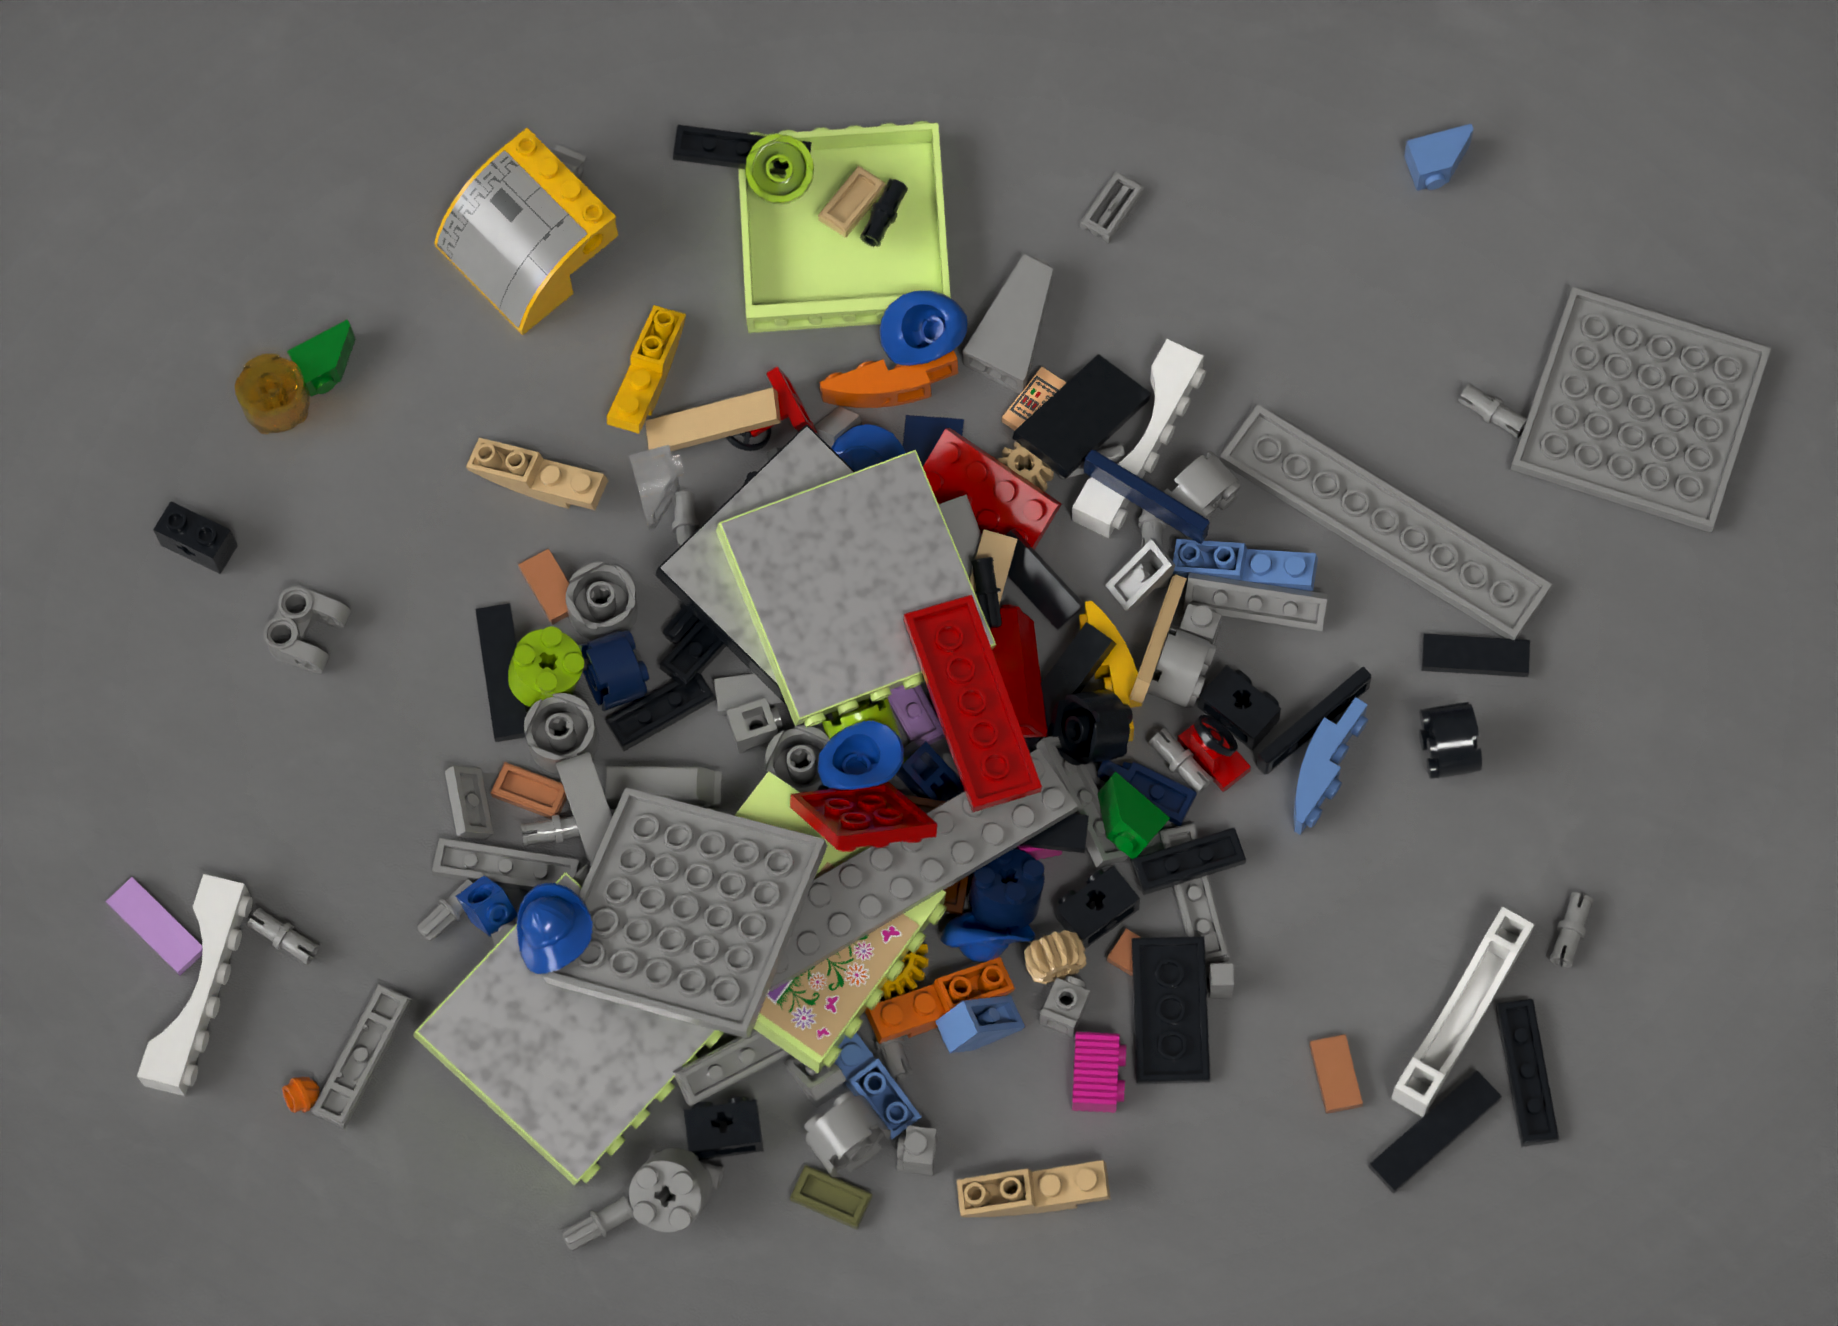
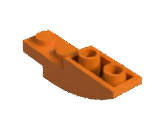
M953 350L929 363L911 366L897 364L889 371L884 359L877 362L867 361L860 364L855 370L846 373H833L827 376L824 381L819 382L821 398L824 403L853 408H881L916 402L931 397V383L958 374V359Z
M1001 957L937 978L932 985L879 1002L873 1010L867 1007L865 1014L878 1043L881 1044L904 1035L910 1038L937 1028L938 1026L935 1021L963 1000L1006 996L1013 992L1015 987Z

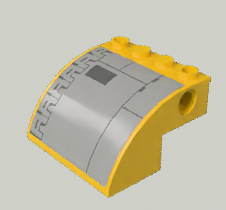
M526 128L491 156L463 186L443 217L434 244L521 335H524L574 294L570 275L618 237L615 221L617 218Z

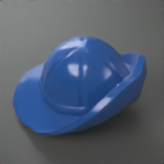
M931 290L914 291L900 296L888 306L880 323L881 346L887 356L896 364L907 366L925 364L943 357L959 346L967 333V315L963 309L945 294Z
M871 424L859 425L849 429L838 437L831 447L855 472L905 454L903 446L893 433Z
M862 721L846 727L835 734L819 753L818 773L822 784L832 789L854 790L886 783L895 776L903 763L904 751L902 741L893 729L876 721Z
M556 883L539 884L526 894L520 904L517 918L519 949L527 968L535 974H545L562 969L577 959L591 942L593 927L591 915L582 899L570 888Z
M967 911L963 915L954 917L947 923L942 932L941 941L949 947H959L963 955L972 961L987 962L998 958L1007 949L1009 944L1033 941L1036 936L1029 925L1018 929L1019 925L1008 927L1007 931L989 928L980 923L974 917L972 911Z

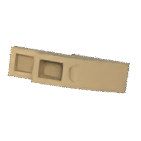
M480 437L466 465L469 471L500 486L567 509L572 504L596 510L608 483L605 474L543 459L539 452Z
M1104 1160L1032 1172L1027 1168L957 1180L961 1217H999L1075 1209L1078 1208L1077 1204L1111 1199L1107 1164Z

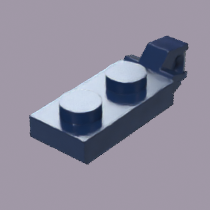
M1107 760L1102 762L1098 770L1097 777L1105 782L1117 772L1170 818L1168 821L1178 826L1182 825L1197 796L1196 791L1134 761L1132 764L1124 761L1122 766H1119Z

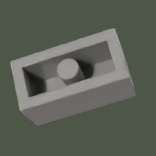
M1211 963L1209 971V998H1232L1234 989L1233 963Z

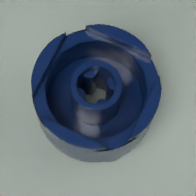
M629 630L617 631L579 645L583 658L587 659L588 662L587 670L583 671L586 682L597 705L602 704V711L644 697L645 693H647L645 682L650 680L645 663L642 660L637 662L633 650H636V645Z
M1014 848L973 872L968 901L972 907L974 917L983 925L1000 931H1007V928L1019 925L1018 929L1029 925L1036 918L1039 911L1045 880L1044 865L1030 854Z

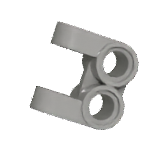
M289 587L279 596V608L275 617L264 627V640L275 659L312 673L321 674L330 656L322 649L303 642L307 630L313 627L316 621L336 628H344L351 610L337 600L303 587ZM296 605H306L300 613H291L292 608ZM291 635V638L286 643H276L280 636Z

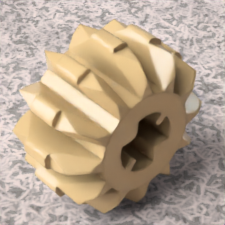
M1016 441L1014 442V450L1004 447L1002 450L1003 458H998L997 460L1045 492L1047 490V481H1052L1054 477V472L1050 469L1051 467Z
M1068 930L1060 933L1054 931L1050 935H1043L1041 939L1032 941L1031 945L1027 946L1024 950L1027 971L1032 976L1033 981L1048 984L1055 982L1056 978L1062 980L1066 976L1078 974L1080 969L1084 968L1087 964L1083 942L1079 939L1077 933Z

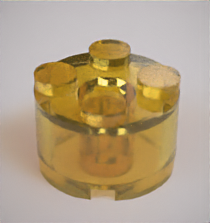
M270 353L256 356L243 366L244 370L235 382V393L245 418L257 431L263 434L285 432L306 420L310 405V395L302 372L296 363L292 360L289 361L281 358L278 354Z

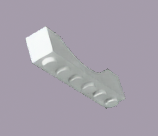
M1166 339L1151 366L1150 381L1154 394L1152 418L1137 446L1118 465L1141 479L1146 471L1152 473L1160 456L1157 454V451L1162 443L1167 445L1172 438L1175 426L1172 424L1177 415L1180 417L1184 416L1191 401V398L1188 397L1193 388L1198 389L1204 380L1206 370L1203 369V355ZM1091 477L1087 480L1072 507V521L1110 538L1115 528L1120 530L1128 515V511L1125 509L1130 500Z
M206 874L202 876L193 904V910L199 922L203 941L202 965L198 982L190 1000L180 1015L162 1033L148 1042L137 1074L138 1079L145 1087L186 1096L188 1086L192 1087L195 1084L198 1075V1066L196 1065L199 1052H204L208 1045L209 1031H207L210 1018L214 1019L217 1016L220 1007L218 994L221 984L225 985L228 982L231 972L229 960L232 951L238 950L242 938V931L239 929L243 917L247 918L252 908L253 899L250 897V893L244 883Z
M1502 906L1449 1001L1396 1084L1392 1100L1424 1117L1530 938L1534 927L1533 923Z

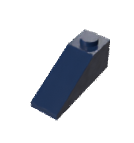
M911 741L903 749V763L896 775L917 797L948 802L965 792L961 780L927 741Z

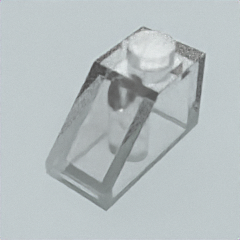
M669 445L629 455L649 530L656 528L673 501L672 495H675L680 490L678 476L684 475L679 455L672 457Z

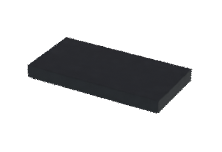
M1098 354L1014 431L1012 439L1066 479L1085 461L1091 450L1096 451L1150 400L1152 393Z
M1205 936L1132 938L1137 1084L1210 1082Z

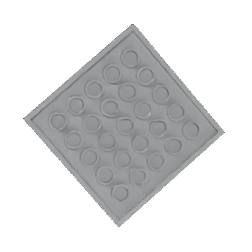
M1572 287L1512 462L1511 470L1712 533L1771 348Z
M625 787L578 895L586 905L593 922L591 942L577 959L560 970L545 973L543 978L546 983L749 1039L827 849L826 840Z

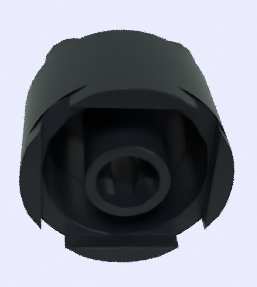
M1106 689L1067 695L1064 700H1059L1056 703L1051 717L1053 737H1058L1061 748H1057L1065 761L1077 766L1123 757L1127 753L1130 733L1129 724L1132 722L1133 713L1128 704H1123L1116 694Z
M1469 702L1430 707L1419 711L1422 729L1419 730L1420 744L1422 750H1428L1430 758L1426 759L1430 779L1469 774L1482 770L1481 748L1477 749L1479 731L1473 707Z

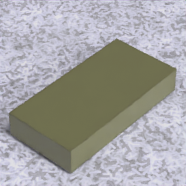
M805 1165L790 1196V1201L858 1230L873 1196L869 1192Z

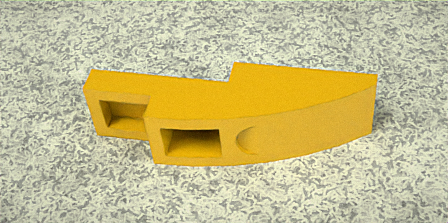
M653 306L631 353L629 369L607 414V425L640 433L647 416L652 415L660 397L679 344L686 314Z
M1085 601L1084 614L1079 615L1080 630L1087 622L1116 643L1110 654L1095 672L1094 678H1103L1104 689L1116 694L1123 704H1128L1130 708L1142 706V703L1131 700L1130 697L1138 672L1125 641L1107 615L1093 601ZM1132 719V722L1129 724L1130 733L1128 741H1133L1134 738V725Z

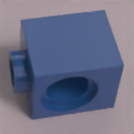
M485 875L456 896L471 923L489 937L497 932L499 927L511 922L518 916L503 888Z

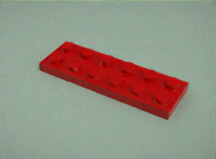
M968 595L904 614L903 620L972 813L1040 793L1042 790L1041 782L973 596Z

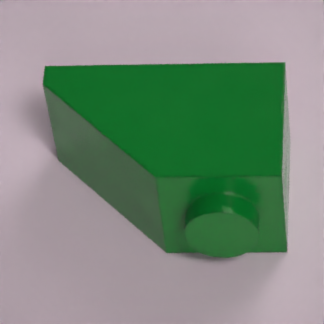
M348 319L287 351L292 366L310 397L331 391L343 378L356 340Z
M1117 772L1110 777L1097 793L1106 837L1131 859L1136 858L1170 819Z

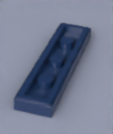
M1095 450L1089 452L1085 458L1084 473L1199 544H1202L1208 535L1210 524L1208 519Z

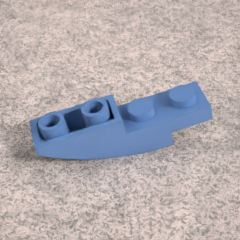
M1177 539L1173 563L1175 564L1173 574L1188 578L1189 572L1313 591L1318 557L1316 553L1247 549L1245 543L1203 541L1202 544H1199L1195 540Z
M1357 697L1352 701L1337 724L1325 717L1323 718L1306 750L1300 768L1294 802V832L1301 835L1306 826L1314 827L1323 812L1319 807L1326 798L1332 800L1342 785V782L1339 781L1341 767L1338 765L1349 750V746L1346 744L1352 735L1358 737L1362 733L1369 720L1365 717L1368 704Z
M857 1033L851 1039L846 1036L838 1046L842 1051L834 1063L845 1076L846 1081L844 1083L855 1096L861 1095L866 1098L891 1131L890 1138L893 1139L906 1130L907 1125L911 1126L922 1117L881 1061L874 1057Z

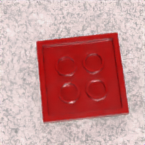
M889 782L854 790L826 789L791 794L790 808L835 849L842 852H852L857 847L864 846L887 847L890 843L902 841L918 843L924 838L936 837L937 823Z

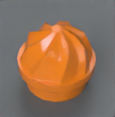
M294 1077L290 1079L289 1084L282 1087L284 1099L293 1113L300 1110L304 1113L309 1111L315 1105L320 1095L318 1084L309 1077Z

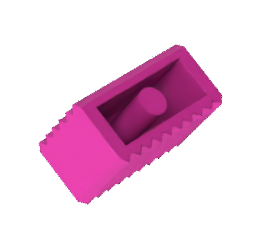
M1076 1032L1073 1111L1115 1113L1117 1102H1124L1125 1080H1118V1066L1125 1067L1126 1045L1119 1044L1120 1034Z

